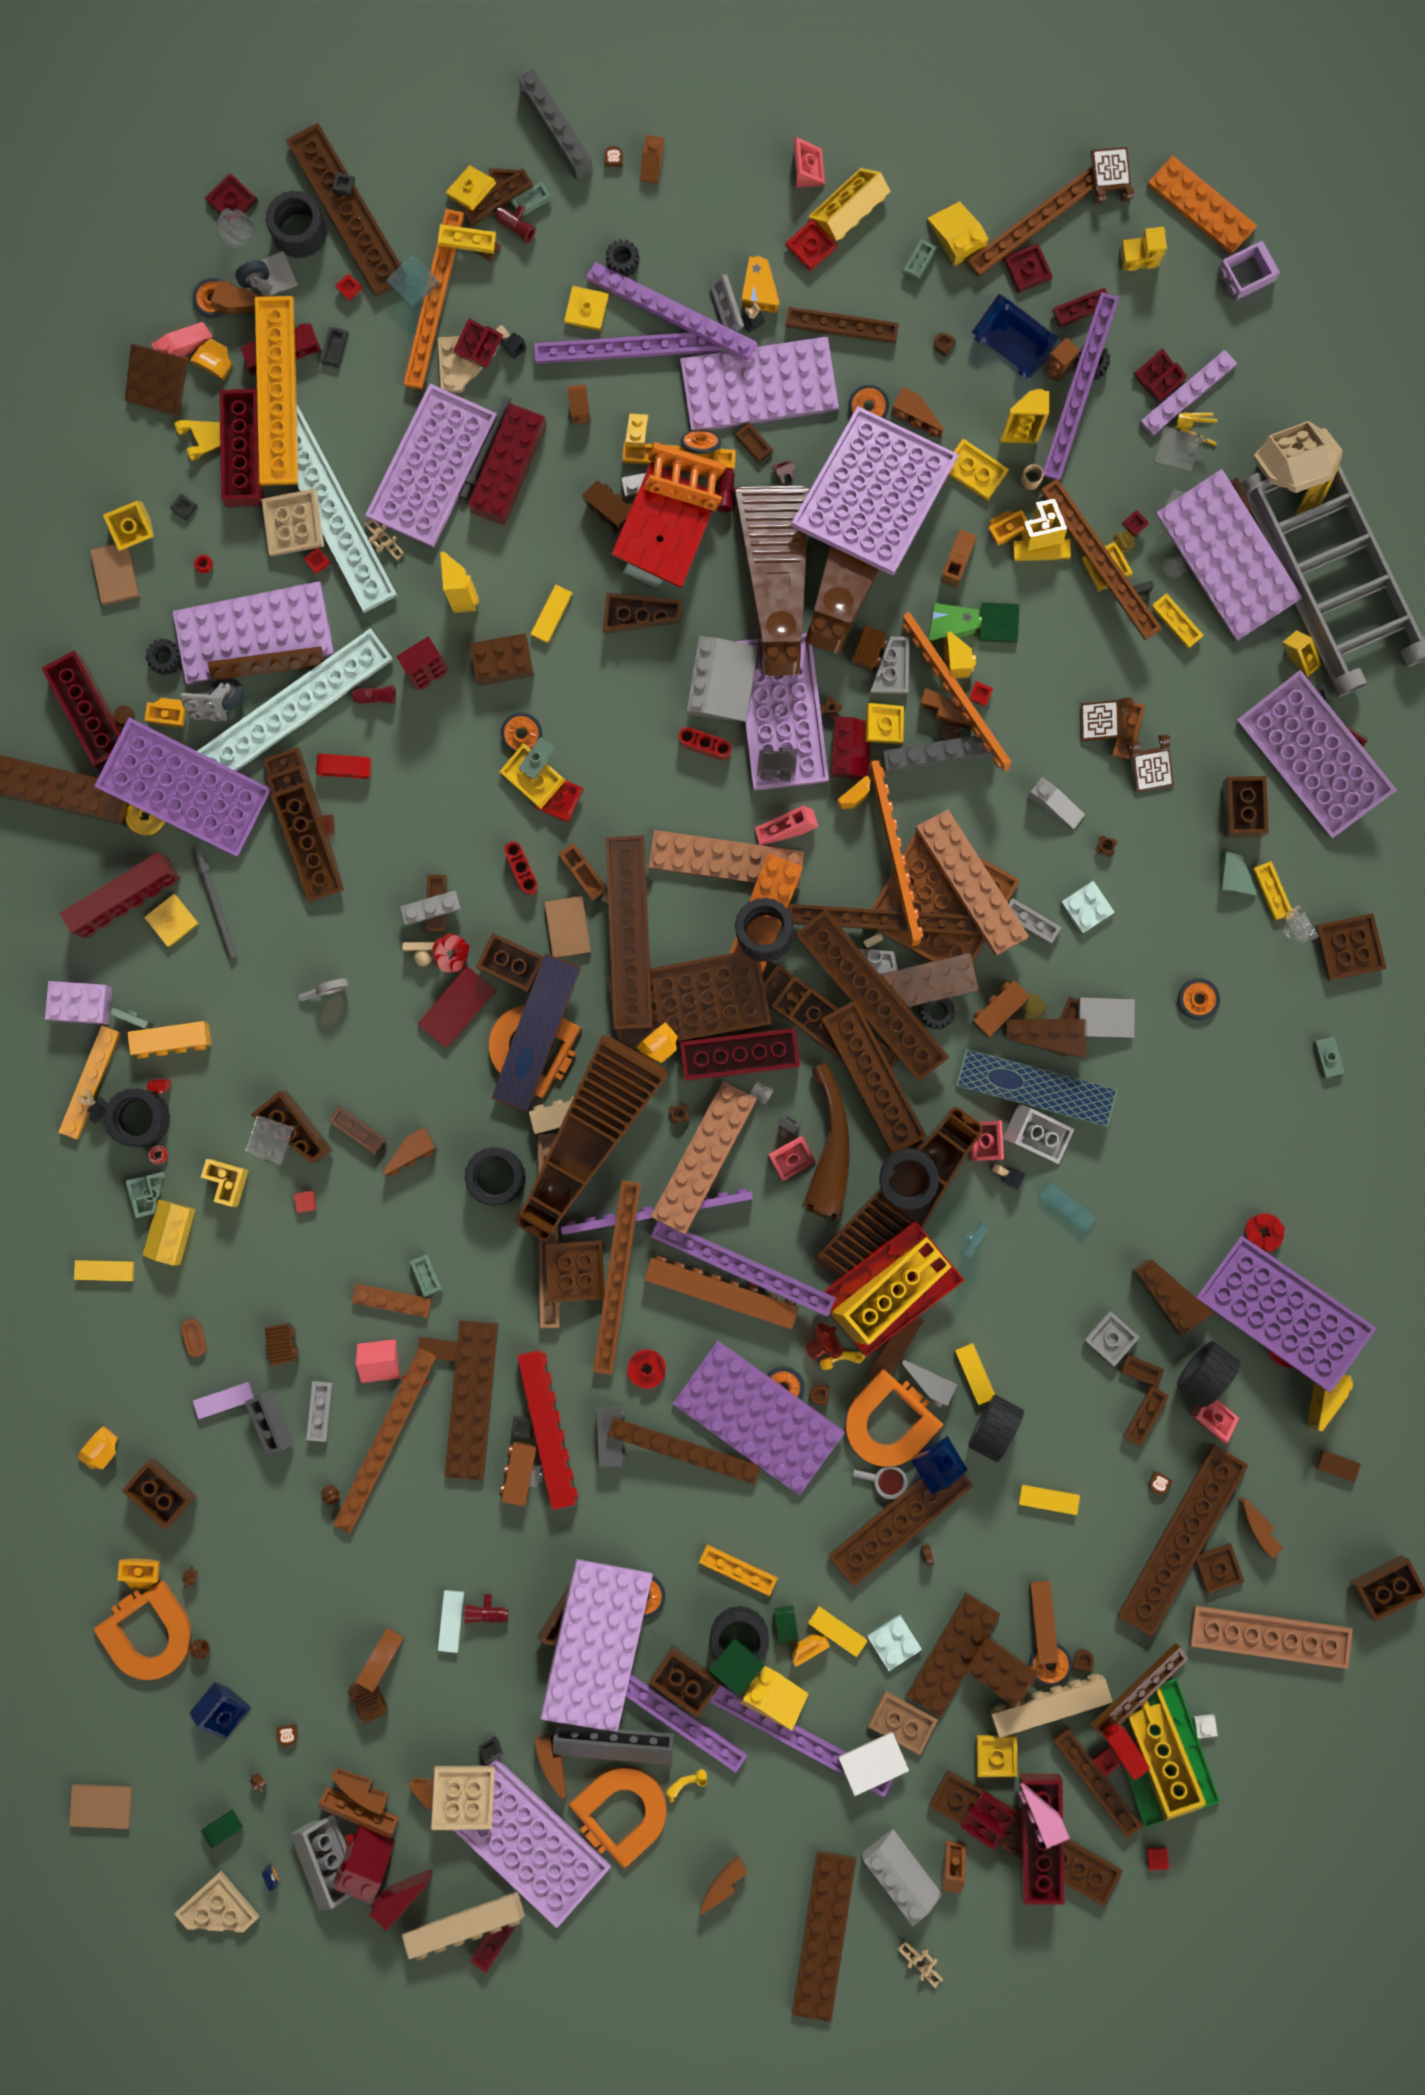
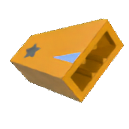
M749 256L741 307L750 308L753 306V303H756L760 311L778 313L779 300L768 259L760 256Z

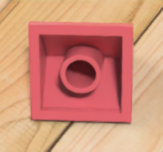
M798 137L794 138L793 157L796 188L824 185L822 149Z
M1002 1120L979 1122L983 1131L970 1150V1161L1003 1160Z
M803 1136L768 1154L782 1181L816 1163Z
M396 1339L357 1344L356 1368L361 1383L400 1378Z
M1218 1399L1208 1407H1202L1198 1404L1189 1414L1218 1441L1225 1444L1228 1443L1239 1420Z

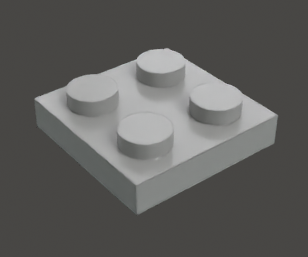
M1108 1311L1084 1341L1112 1366H1115L1140 1337L1116 1315Z

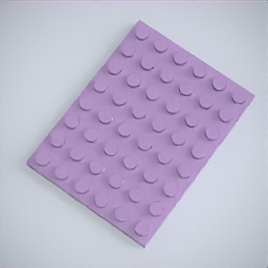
M857 407L792 521L791 527L894 576L959 454L865 409Z

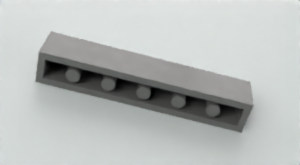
M535 69L518 77L522 94L575 178L578 180L593 171L590 156Z
M993 732L992 734L997 740V734L996 732ZM969 736L885 750L882 753V762L885 774L992 757V754L986 752L980 737Z
M556 1724L553 1755L672 1765L674 1734L618 1729V1732L585 1726Z

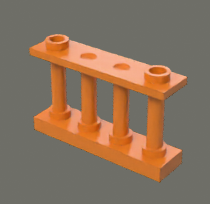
M654 442L648 455V460L655 462L654 474L649 475L644 489L716 511L722 496L714 494L716 481L719 482L721 475L724 473L725 464ZM662 464L673 467L671 481L661 478ZM680 470L691 473L689 486L679 484ZM698 475L708 478L707 492L697 489Z

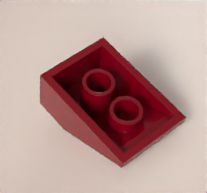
M359 1825L332 1881L335 1889L372 1904L381 1885L395 1840Z
M429 1869L392 1884L385 1891L381 1889L370 1905L372 1909L369 1915L387 1931L427 1886L433 1871Z

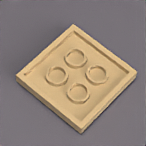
M310 489L262 499L270 556L324 547L317 490Z
M434 1766L431 1830L492 1829L495 1767Z

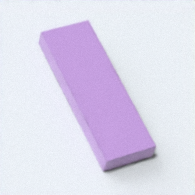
M249 1381L193 1400L198 1419L245 1404V1401L253 1398L254 1394Z

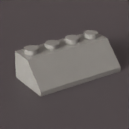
M335 1815L325 1816L291 1833V1839L318 1909H333L351 1897L336 1890L332 1884L347 1848Z
M891 1829L862 1852L863 1861L912 1926L929 1914L941 1897L942 1892L894 1829Z

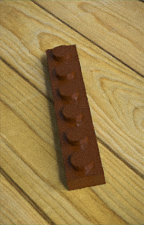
M790 306L788 307L786 328L896 344L899 323Z
M322 646L208 661V669L213 681L316 667L325 661Z
M1175 1643L1090 1724L1102 1740H1105L1102 1734L1106 1732L1105 1730L1108 1726L1117 1723L1121 1724L1188 1660V1657L1178 1644Z
M1067 1727L1053 1738L1055 1744L1125 1837L1128 1839L1142 1828L1141 1823L1070 1729Z

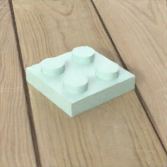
M1094 881L1061 902L1081 934L1115 913Z
M898 1615L867 1635L888 1671L922 1650L901 1615Z

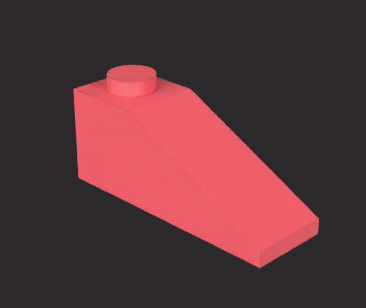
M201 322L168 333L151 345L154 349L186 357L198 349L200 345H204L209 338L213 339V336L205 324Z
M803 805L756 827L755 831L759 844L763 846L803 835L818 828V823L814 810Z

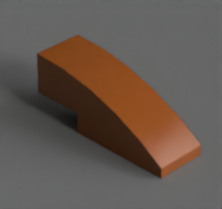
M925 688L919 707L937 712L935 720L972 730L973 726L970 722L967 723L960 707L957 708L953 701L947 697Z
M574 843L558 853L592 901L608 890Z
M1241 1497L1239 1499L1241 1511L1251 1535L1266 1555L1273 1559L1283 1549L1270 1534L1275 1527L1247 1499Z
M387 1628L356 1683L374 1692L404 1637Z
M552 1733L536 1735V1751L545 1776L561 1798H566L567 1788L563 1756L553 1755Z
M339 1768L333 1771L332 1779L347 1796L370 1811L380 1815L383 1813L389 1793L371 1788L372 1779Z
M739 1854L732 1858L710 1883L700 1904L702 1915L735 1893L734 1883L747 1874V1866Z

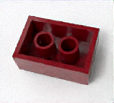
M429 636L396 656L416 690L427 688L430 682L443 678L446 672L449 671Z

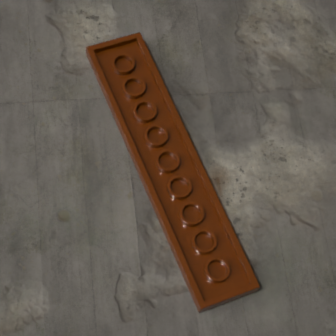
M319 123L287 139L286 142L376 297L409 279L408 275L356 186L354 185L351 197L333 193L332 187L336 172L349 174Z
M644 835L605 837L614 1030L653 1028Z
M826 909L796 933L797 937L852 1002L856 1000L864 1017L919 1082L949 1058V1055Z
M1212 1444L1119 1610L1118 1617L1148 1635L1154 1636L1245 1473L1248 1464Z
M947 1769L929 1803V1807L961 1824L976 1799L983 1792V1789ZM990 1794L1016 1813V1819L1005 1831L1003 1839L997 1846L1020 1858V1810ZM1071 1839L1065 1840L1064 1884L1105 1907L1123 1873L1122 1868Z

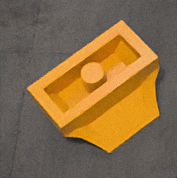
M211 338L204 345L199 346L190 360L195 366L223 381L233 366L228 358L227 347Z
M1022 510L1016 513L1006 511L990 519L988 530L996 545H1001L1020 536L1023 532L1024 522L1028 520Z
M160 698L155 703L147 702L144 721L159 726L184 727L186 708L183 707L181 700Z
M865 776L837 800V804L841 809H854L868 797L871 784L869 777Z
M665 1022L636 1048L647 1059L662 1063L677 1050L676 1040L678 1036Z
M103 1426L81 1449L77 1458L91 1469L98 1468L103 1470L116 1454L115 1443L119 1438Z
M151 1559L119 1560L117 1581H124L132 1589H151L159 1579L160 1561Z
M811 1634L799 1643H796L791 1655L795 1666L797 1667L829 1648L830 1644L826 1636Z

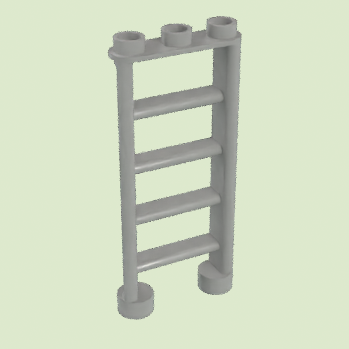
M1340 464L1333 479L1341 495L1340 497L1280 523L1277 522L1265 496V493L1275 490L1279 486L1270 483L1262 472L1256 473L1241 483L1252 509V515L1262 534L1303 597L1295 602V605L1310 637H1312L1338 697L1352 693L1367 684L1361 668L1349 672L1342 656L1402 629H1405L1412 644L1400 652L1406 666L1411 667L1424 661L1425 638L1422 637ZM1346 507L1360 537L1297 564L1284 534ZM1366 548L1380 578L1317 605L1303 574ZM1385 588L1399 619L1340 645H1336L1322 615Z

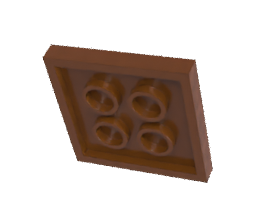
M135 343L131 344L124 401L177 416L180 415L188 358Z
M1373 913L1315 926L1328 981L1387 969Z
M602 1241L544 1244L546 1303L604 1299Z

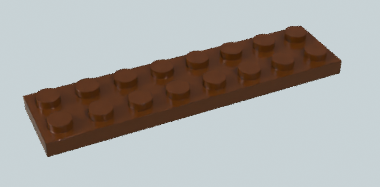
M856 1000L822 1017L821 1020L891 1154L926 1138L927 1136Z
M459 1320L444 1477L484 1480L499 1323Z
M947 1454L828 1556L854 1587L974 1485Z
M823 1851L816 1852L792 2007V2015L832 2022L856 1857Z

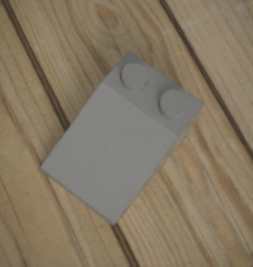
M1018 1104L1003 1139L1059 1164L1074 1129L1030 1107Z

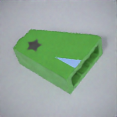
M934 603L928 640L932 645L944 642L947 632H952L958 638L975 634L976 629L980 628L982 617L979 616V610Z

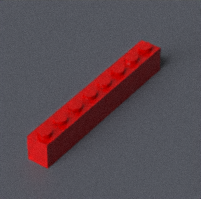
M542 1349L519 1354L517 1356L551 1508L554 1510L575 1505L579 1495L577 1487H573L572 1484L574 1479L573 1469L568 1467L567 1460H570L568 1448L564 1449L563 1441H566L563 1429L560 1430L558 1423L561 1422L559 1410H556L554 1405L557 1402L555 1391H551L550 1384L553 1382L551 1373L547 1372L545 1366L548 1364L547 1355L542 1352Z

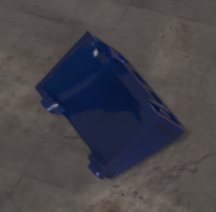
M1000 293L971 332L975 335L973 339L979 344H988L1017 366L1019 369L1017 373L1025 379L1034 376L1049 358L1051 352L1062 341Z

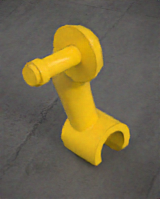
M840 1351L822 1359L820 1365L822 1370H829L833 1368L832 1363L841 1359L860 1364L865 1359V1355H862L860 1352Z
M699 1770L694 1775L678 1779L666 1792L667 1796L670 1797L669 1801L671 1803L674 1802L678 1792L689 1783L696 1782L698 1786H705L707 1783V1773L704 1770Z

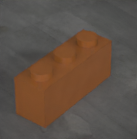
M1015 980L1011 983L1007 981L999 989L1001 993L997 997L993 995L986 1002L988 1006L984 1010L980 1008L973 1015L975 1019L971 1023L987 1039L1030 997Z
M515 1441L513 1446H509L507 1457H510L509 1465L505 1466L503 1475L506 1477L505 1485L502 1484L500 1489V1496H503L502 1502L520 1506L527 1504L538 1449L537 1445Z

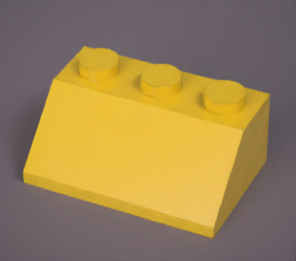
M158 1199L143 1256L173 1266L180 1265L196 1209Z

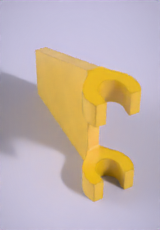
M180 420L174 423L179 435L191 429L199 445L198 447L194 446L187 449L191 461L220 448V422Z

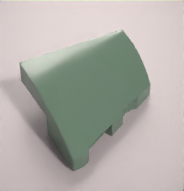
M1225 852L1222 856L1220 891L1256 896V890L1243 856Z
M164 1172L125 1181L133 1218L155 1214Z

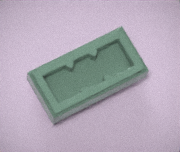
M541 181L512 198L510 202L515 211L519 204L525 207L523 217L549 202L552 198Z
M920 239L902 273L919 282L937 247Z
M540 737L519 766V769L535 780L556 751V748Z
M112 1008L110 1012L111 1016L141 1028H152L153 1023L139 1018L140 1014L129 1010L128 1013H125L115 1008Z
M1332 1036L1314 1041L1324 1078L1345 1073L1335 1037Z
M428 1254L410 1261L424 1297L443 1290Z

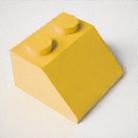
M141 501L132 502L103 514L119 551L154 537L150 517Z
M947 632L943 642L945 665L955 679L969 678L971 672L974 671V666H976V656L972 655V649L952 632Z

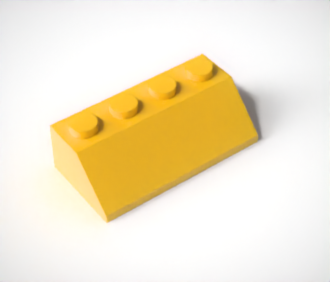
M860 168L812 212L808 219H813L833 240L838 241L845 236L850 228L855 227L863 216L869 214L877 203L882 202L890 192V189L881 172Z
M1043 389L1029 391L1010 409L1000 437V443H1038L1049 415V391H1044Z
M440 552L443 590L453 612L476 611V605H479V598L473 581H471V576L467 575L466 570L445 552Z

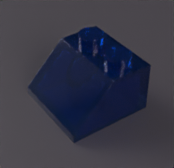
M948 1436L921 1451L911 1460L931 1495L948 1488L968 1470Z
M214 1682L189 1714L198 1729L226 1739L251 1707L230 1688Z

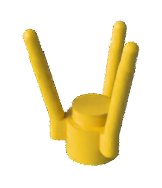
M1179 413L1177 428L1181 429L1180 433L1188 434L1213 446L1217 445L1216 442L1188 430V428H1192L1193 422L1217 423V419L1196 418L1211 417L1213 413Z

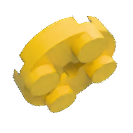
M131 804L127 808V825L135 833L142 836L157 833L165 824V821L151 814L147 821L141 820L143 817L142 813L145 811Z

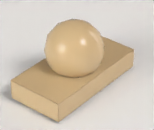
M404 942L403 951L415 952L414 961L416 964L427 966L432 961L431 951L435 942Z

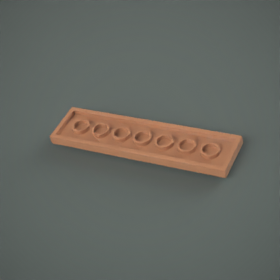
M949 809L917 825L915 830L993 954L997 956L1028 939L1027 932Z
M654 830L649 869L756 884L767 853L802 866L804 851ZM801 874L798 879L795 890H799Z
M722 1082L651 1214V1218L686 1235L749 1117L757 1098Z
M1194 1605L1189 1645L1192 1647L1348 1669L1353 1629L1350 1627Z

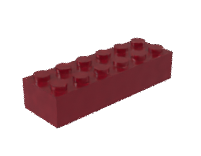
M257 389L219 390L221 500L227 508L263 506L264 485H261L259 480Z
M512 403L509 404L468 503L472 514L504 526L506 525L546 429L545 416Z
M74 650L41 669L91 763L95 768L102 771L122 730L82 656Z
M157 852L59 914L71 933L82 938H88L94 935L95 930L100 927L104 928L110 925L111 921L116 917L125 916L129 909L141 906L145 899L157 896L163 888L175 885L177 883L176 880L180 876L170 860Z
M795 1028L680 1042L685 1082L800 1068Z
M1019 1773V1792L1023 1791L1020 1784H1025L1052 1807L1063 1821V1780L1059 1774ZM1019 1793L1021 1899L1024 1905H1064V1841L1048 1848L1044 1842L1040 1843L1036 1834L1038 1826L1036 1822L1032 1824L1027 1812L1031 1810L1029 1804H1024Z

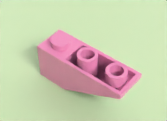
M1020 1784L1023 1791L1019 1793L1024 1804H1029L1031 1810L1027 1812L1032 1824L1036 1822L1038 1826L1036 1834L1040 1843L1044 1842L1048 1848L1070 1839L1060 1815L1025 1784Z

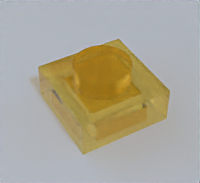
M1128 531L1118 533L1112 538L1122 554L1132 551L1137 547L1133 536Z

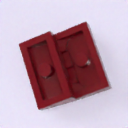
M469 318L452 353L487 369L503 334L489 326L484 327Z
M1163 348L1133 373L1139 383L1159 402L1188 377L1177 362L1173 363Z
M983 1790L964 1817L960 1827L988 1848L994 1850L1003 1839L1005 1831L1016 1819V1813Z

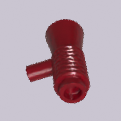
M519 204L515 214L506 208H499L495 213L497 221L512 232H515L525 243H529L536 233V226L521 220L525 207Z
M725 467V471L719 480L718 496H722V500L716 509L719 512L727 513L733 511L732 494L735 495L734 488H737L734 487L735 473L733 468Z
M394 685L379 689L358 688L356 691H352L353 702L358 704L378 702L396 704V688Z
M484 1594L483 1608L465 1604L464 1624L481 1621L483 1623L508 1622L509 1609L491 1607L492 1594Z

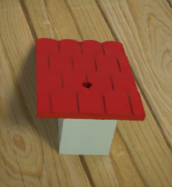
M651 461L611 555L627 562L623 571L624 574L657 589L664 580L681 588L712 510L645 490L644 486L649 475L654 474L655 462ZM662 466L661 478L671 481L672 471ZM680 475L679 484L689 486L690 479ZM697 483V489L707 492L706 487Z

